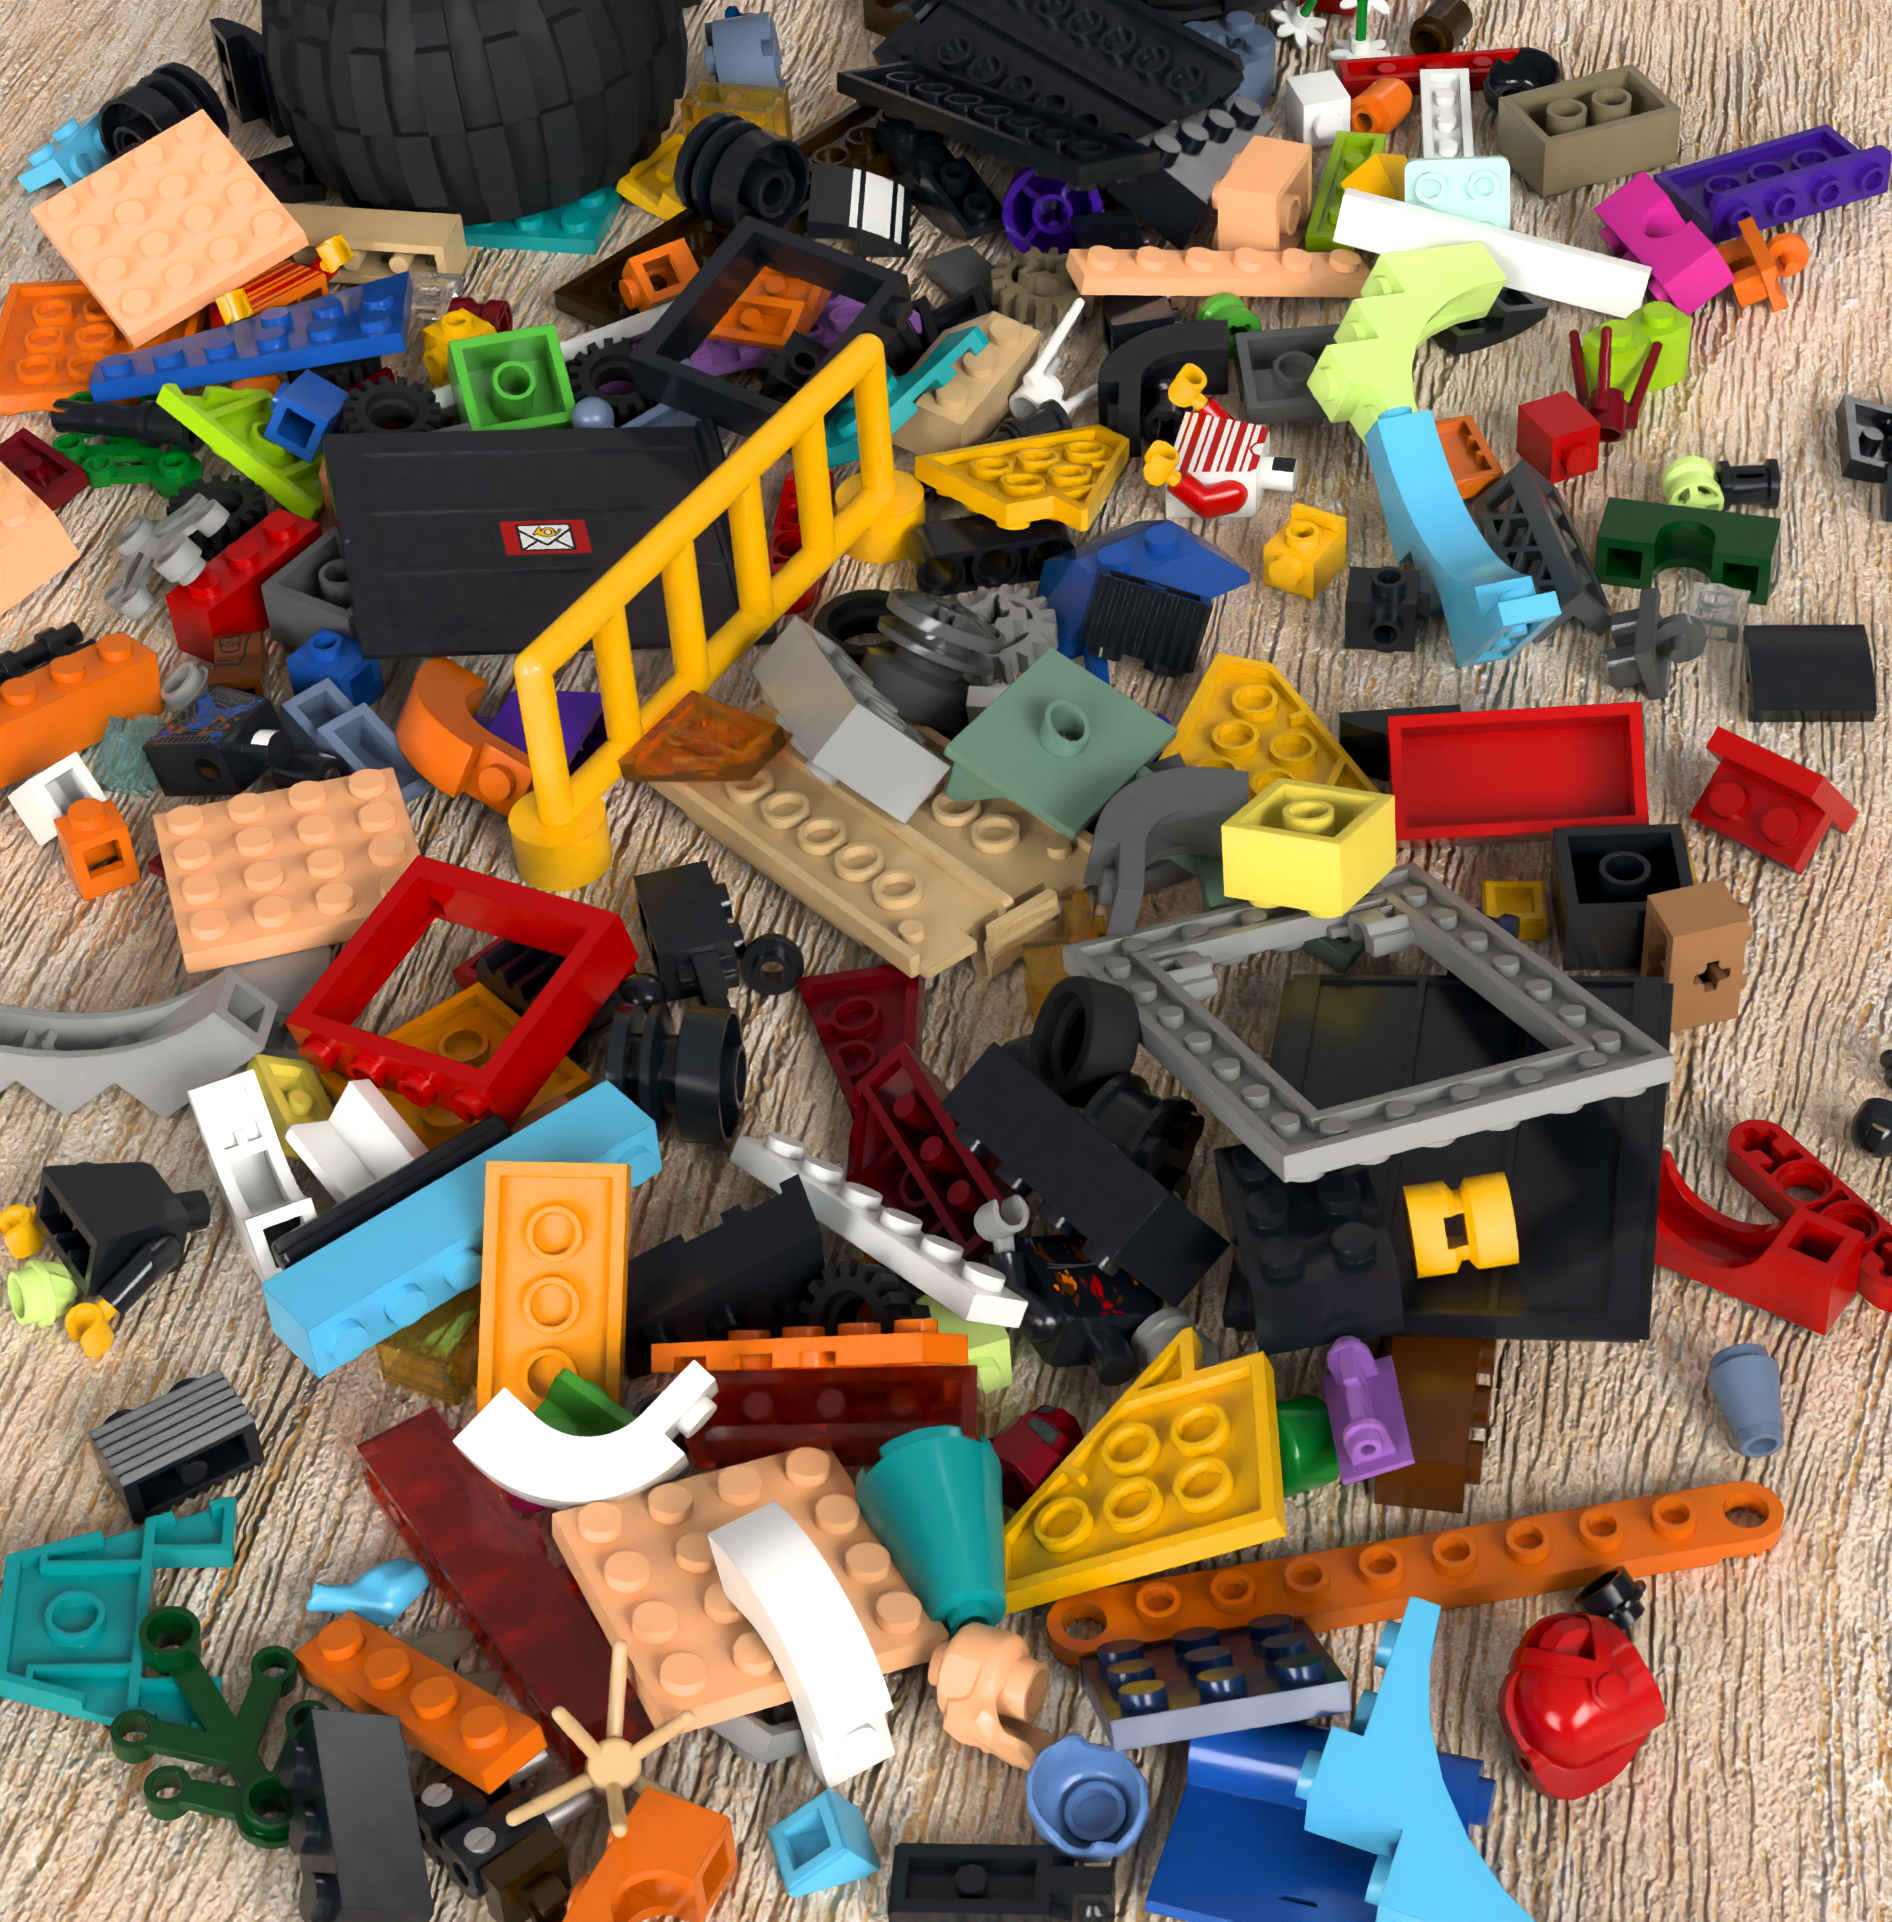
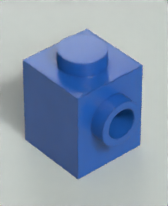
M306 369L292 384L284 381L276 391L270 404V409L274 412L263 436L311 463L322 452V434H338L343 422V405L345 399H349V393Z
M322 627L286 658L294 696L326 678H329L355 707L363 702L370 707L386 693L379 659H361L358 640Z

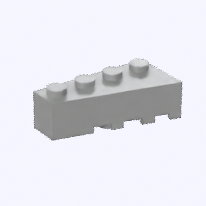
M796 615L752 670L764 689L760 695L761 699L778 713L775 716L777 723L793 735L789 741L801 754L808 758L805 763L807 769L831 787H834L838 781H841L903 824H906L951 767L939 754L923 746L927 740L916 728L909 724L906 725L896 715L899 711L896 706L872 686L874 684L873 681L838 644Z

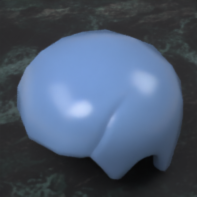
M1080 1734L1066 1735L1039 1751L1026 1776L1028 1815L1039 1838L1046 1845H1054L1055 1853L1064 1857L1074 1858L1075 1861L1100 1863L1108 1862L1113 1857H1121L1137 1844L1149 1819L1147 1781L1133 1761L1127 1758L1124 1751L1114 1752L1112 1746L1088 1742Z

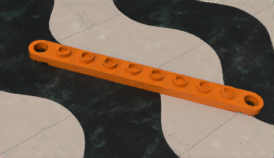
M1735 1481L1103 1587L1060 1599L1053 1604L1046 1620L1048 1647L1053 1652L1054 1658L1057 1661H1064V1666L1071 1668L1072 1665H1077L1078 1670H1081L1079 1657L1097 1655V1647L1107 1642L1135 1639L1142 1641L1143 1647L1173 1642L1172 1636L1174 1633L1193 1627H1214L1218 1629L1219 1634L1246 1630L1250 1620L1271 1614H1287L1293 1616L1294 1621L1304 1620L1310 1630L1315 1633L1386 1621L1388 1619L1403 1618L1410 1596L1441 1605V1611L1586 1587L1602 1574L1618 1566H1624L1632 1578H1639L1719 1564L1720 1559L1735 1556L1748 1558V1554L1754 1553L1756 1558L1762 1556V1551L1766 1550L1769 1553L1773 1549L1774 1544L1778 1545L1782 1534L1784 1508L1778 1496L1767 1487L1749 1481ZM1737 1507H1740L1741 1512H1745L1747 1507L1750 1508L1751 1514L1757 1511V1517L1763 1518V1523L1756 1527H1741L1730 1522L1727 1516L1729 1515V1510L1735 1513L1737 1512ZM1081 1618H1085V1622H1090L1092 1618L1094 1619V1624L1098 1625L1101 1623V1628L1104 1631L1095 1638L1080 1640L1069 1636L1066 1633V1626L1069 1628L1073 1626V1620L1078 1624L1081 1623Z

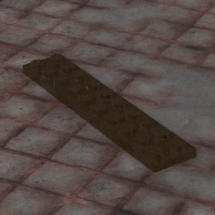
M855 103L793 142L802 148L808 159L810 181L806 199L796 219L787 227V231L798 234L807 228L813 163L850 167L882 177H886L897 170L875 139L876 123L892 119L885 116L884 110L877 107H862ZM935 131L940 139L944 141L943 133ZM687 208L554 291L556 309L596 328H601L639 314L638 307L631 310L626 306L619 290V281L623 279L621 274L628 258L684 237L699 269H701L732 231ZM651 282L655 291L663 289L660 284Z

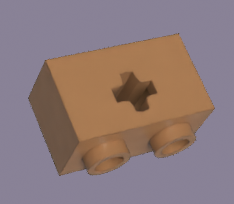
M1722 879L1647 895L1640 977H1663V983H1674L1671 1033L1738 1017L1740 990L1744 989L1747 985V972L1744 964L1746 941L1752 938L1753 928L1747 907L1744 903H1737Z

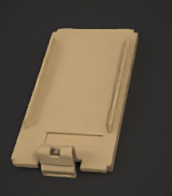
M766 703L748 713L744 712L738 715L731 722L684 747L678 745L656 757V761L654 760L644 765L648 785L682 809L688 819L862 947L867 945L910 978L920 974L928 980L971 955L972 965L979 977L987 982L1011 969L1013 961L1024 955L1031 957L1055 942L1057 922L1053 920V917L1060 913L1059 901L1062 902L1090 886L1083 884L1094 835L1084 830L1072 841L1009 798L954 802L945 796L954 761L943 754L945 747L951 741L931 727L899 714L896 715L906 725L909 724L916 728L927 740L923 746L939 754L951 766L906 824H903L841 781H838L834 787H831L810 772L805 766L808 758L790 743L789 740L793 735L777 723L775 716L778 713Z

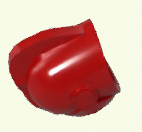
M1559 1612L1539 1619L1522 1637L1519 1646L1512 1652L1508 1665L1510 1672L1505 1676L1498 1692L1497 1712L1503 1731L1515 1752L1517 1763L1535 1790L1549 1799L1575 1800L1587 1796L1609 1783L1624 1770L1648 1737V1732L1665 1722L1666 1709L1661 1693L1636 1647L1611 1620L1585 1612H1576L1574 1614Z

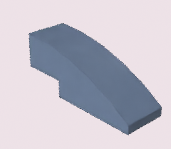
M329 678L322 680L280 704V722L284 731L290 735L296 750L314 754L321 752L343 760L349 766L351 775L362 769L380 770L393 767L405 805L435 788L408 762L399 748L396 735L365 702L355 707Z

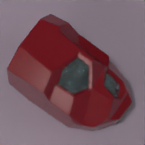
M1043 1405L1034 1411L1028 1410L1024 1415L1015 1416L995 1437L987 1438L992 1443L1002 1467L1003 1505L1018 1512L1083 1440L1084 1435L1076 1417L1062 1408Z

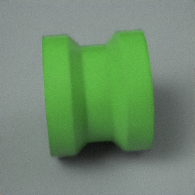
M1223 292L1209 298L1200 308L1196 318L1197 321L1228 320V359H1234L1235 333L1262 331V325L1258 317L1248 310L1244 302L1233 293Z

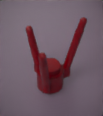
M1604 326L1601 330L1598 385L1596 389L1592 390L1591 397L1589 398L1580 335L1577 330L1573 329L1569 332L1577 401L1601 423L1600 442L1612 443L1621 441L1626 437L1627 429L1634 430L1638 428L1639 410L1658 363L1663 345L1659 341H1655L1652 344L1628 404L1624 400L1623 391L1610 387L1612 329L1609 326Z

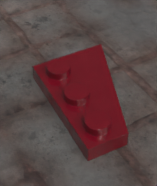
M893 964L796 978L807 1010L853 1120L857 1109L852 1105L853 1088L863 1076L902 1041L920 1058L922 1057L926 979L920 974L910 978Z

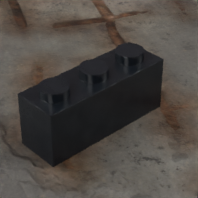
M311 1709L295 1739L288 1740L285 1743L279 1764L280 1782L284 1788H289L293 1811L289 1826V1845L294 1854H299L303 1881L299 1893V1912L304 1922H429L434 1915L400 1717Z

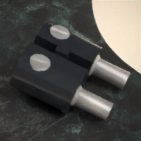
M545 1749L490 1795L456 1773H453L440 1782L428 1786L422 1793L414 1797L423 1850L438 1866L443 1863L447 1864L449 1877L472 1900H477L485 1895L480 1873L481 1868L546 1824L554 1833L594 1806L589 1792L585 1791L517 1826L512 1827L506 1823L505 1818L509 1811L532 1800L521 1788L512 1791L511 1788L550 1764V1759Z

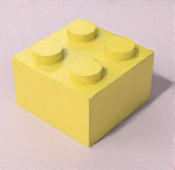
M1278 777L1221 825L1224 896L1249 900L1252 906L1258 908H1276L1279 906L1307 910L1309 915L1322 919L1343 916L1396 867L1395 795Z

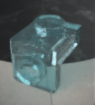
M140 713L135 714L133 720L110 716L91 774L101 790L148 799L152 798L157 778L142 747L168 725L167 722L157 717Z

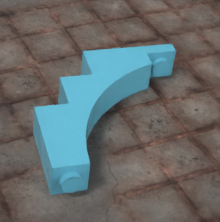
M1403 406L1378 415L1379 420L1373 424L1364 438L1397 565L1414 562L1415 570H1420L1421 594H1431L1430 615L1444 613L1458 669L1514 657L1561 615L1556 591L1536 595L1531 575L1522 574L1510 568L1489 547L1473 522L1457 489L1438 436L1431 409L1412 413L1411 407Z

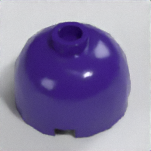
M1024 166L1013 176L1003 196L1002 220L1009 241L1019 252L1024 254L1030 251L1031 247L1036 246L1042 253H1048L1051 247H1057L1058 254H1068L1069 249H1072L1070 217L1102 212L1103 204L1098 188L1093 191H1074L1067 188V182L1059 179L1038 177L1035 175L1034 169Z

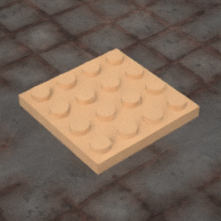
M203 109L30 209L37 225L134 349L215 301L214 298L233 291L309 245L302 228Z
M393 767L380 770L362 769L349 776L319 782L302 781L289 788L259 794L242 793L229 800L199 806L181 805L169 812L152 815L187 974L350 941L417 855H421ZM435 918L431 924L438 923V918Z
M827 1441L661 1484L620 1500L593 1502L552 1513V1536L611 1647L618 1639H623L628 1644L627 1677L655 1730L685 1710L692 1711L696 1719L694 1724L681 1733L793 1701L784 1678L761 1636L750 1621L725 1596L707 1535L774 1500L798 1523L830 1567L861 1623L882 1675L930 1661L937 1645L943 1640L948 1641L949 1633L942 1622H932L922 1608L919 1599L914 1596L890 1559L888 1550L881 1545L861 1514L855 1496L856 1486Z

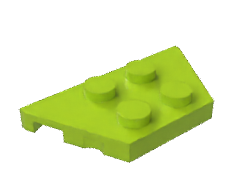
M167 383L162 385L156 400L157 404L207 443L215 454L228 460L253 480L255 486L260 485L264 491L293 514L315 522L324 501L319 476L323 452L309 463L263 436L274 412L270 409V404L274 397L272 393L267 389L243 388L241 390H233L227 387L206 386L202 396L184 395L177 384Z

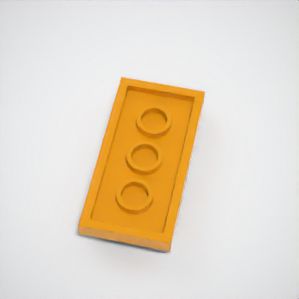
M486 1161L476 1416L504 1387L534 1413L547 1398L554 1378L563 1368L569 1369L583 1380L596 1383L607 1393L612 1401L623 1408L631 1165L618 1163Z

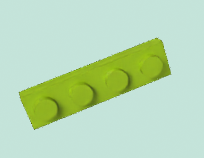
M1337 131L1305 233L1306 252H1331L1335 249H1346L1357 253L1358 248L1333 242L1345 192L1340 182L1375 153L1386 154V134Z

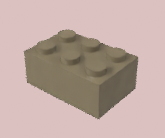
M1633 64L1500 97L1498 102L1496 151L1508 159L1509 164L1541 197L1559 196L1568 190L1591 184H1605L1614 178L1641 173L1643 170L1647 173L1655 170L1657 167L1676 163L1681 109Z

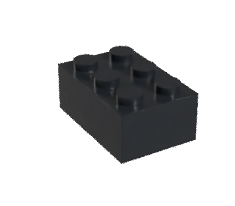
M1244 1143L1213 1149L1222 1214L1259 1352L1264 1351L1265 1355L1268 1356L1331 1344L1343 1336L1363 1338L1405 1330L1399 1267L1367 1165L1355 1164L1328 1171L1321 1178L1311 1182L1290 1181L1284 1183Z

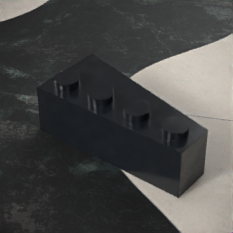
M994 1041L940 1104L942 1108L960 1123L952 1134L982 1160H985L991 1152L997 1156L1002 1162L994 1170V1173L1025 1199L1033 1190L1039 1194L1044 1201L1036 1211L1068 1238L1076 1229L1081 1232L1088 1240L1080 1248V1251L1112 1278L1122 1268L1172 1307H1178L1230 1246V1243L1190 1211L1180 1199L1136 1164L1122 1149L1090 1124L1078 1111Z

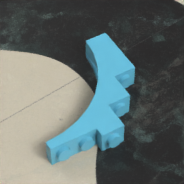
M1410 1596L1402 1623L1388 1619L1378 1645L1374 1665L1386 1669L1378 1693L1364 1689L1357 1706L1351 1732L1332 1726L1323 1753L1309 1749L1305 1757L1295 1792V1797L1307 1800L1304 1830L1378 1855L1365 1896V1902L1378 1906L1376 1922H1536L1504 1890L1468 1838L1443 1782L1430 1723V1665L1436 1642L1441 1605Z

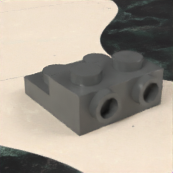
M1340 324L1235 333L1234 366L1240 401L1244 402L1247 423L1268 424L1328 418L1306 383L1326 345L1337 344L1333 337Z

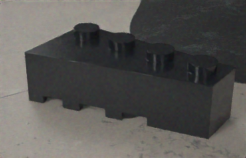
M1238 94L1227 99L1224 103L1215 104L1134 140L1161 151L1160 171L1138 175V181L1134 183L1110 182L1106 191L1178 250H1184L1192 236L1202 229L1208 217L1217 211V209L1212 207V193L1216 181L1225 176L1232 165L1235 155L1244 150L1254 135L1269 137L1276 123L1262 113L1261 107L1256 102Z

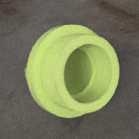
M33 1259L25 1263L24 1269L11 1271L8 1275L7 1285L11 1308L15 1318L21 1325L36 1322L42 1328L51 1326L55 1320L65 1316L74 1305L78 1293V1284L64 1265Z

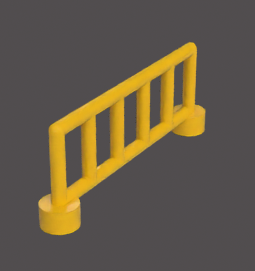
M863 333L855 337L515 659L514 675L534 790L524 795L514 804L509 813L508 823L518 874L529 885L547 891H569L593 883L608 870L612 862L613 852L606 807L601 797L844 553L856 560L874 564L892 563L909 557L906 550L907 538L918 526L926 524L924 488L921 482L914 478L913 475L894 469L885 351L881 339L876 335ZM853 388L861 472L848 477L837 488L835 493L836 514L833 516L824 415ZM792 447L802 548L771 577L760 476ZM728 508L739 610L706 642L694 540ZM661 572L675 673L639 708L625 605ZM592 638L607 741L569 777L553 674Z

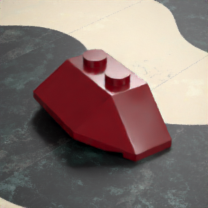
M902 1041L854 1085L852 1105L857 1109L850 1131L846 1182L861 1184L879 1192L883 1196L882 1206L897 1209L917 1217L923 1222L920 1231L925 1234L948 1239L960 1245L964 1249L961 1258L967 1262H974L993 1245V1242L983 1239L977 1233L974 1226V1216L983 1204L996 1199L999 1205V1214L1003 1220L1001 1215L1002 1202L1013 1195H1021L994 1173V1170L1002 1162L997 1156L991 1152L985 1160H982L952 1134L960 1123L940 1106L941 1102L951 1091L921 1058ZM1022 1197L1026 1201V1204L1028 1206L1029 1202L1027 1201V1199Z

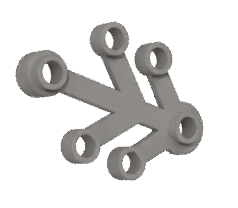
M198 493L162 521H151L144 514L136 517L123 529L114 543V547L122 553L120 560L123 562V565L113 585L106 592L104 601L119 614L123 613L131 621H135L149 609L155 599V596L146 589L155 569L170 583L179 582L182 586L190 584L203 571L206 561L201 557L202 549L188 536L197 530L206 537L212 536L225 524L230 513L215 499L209 501L201 493Z

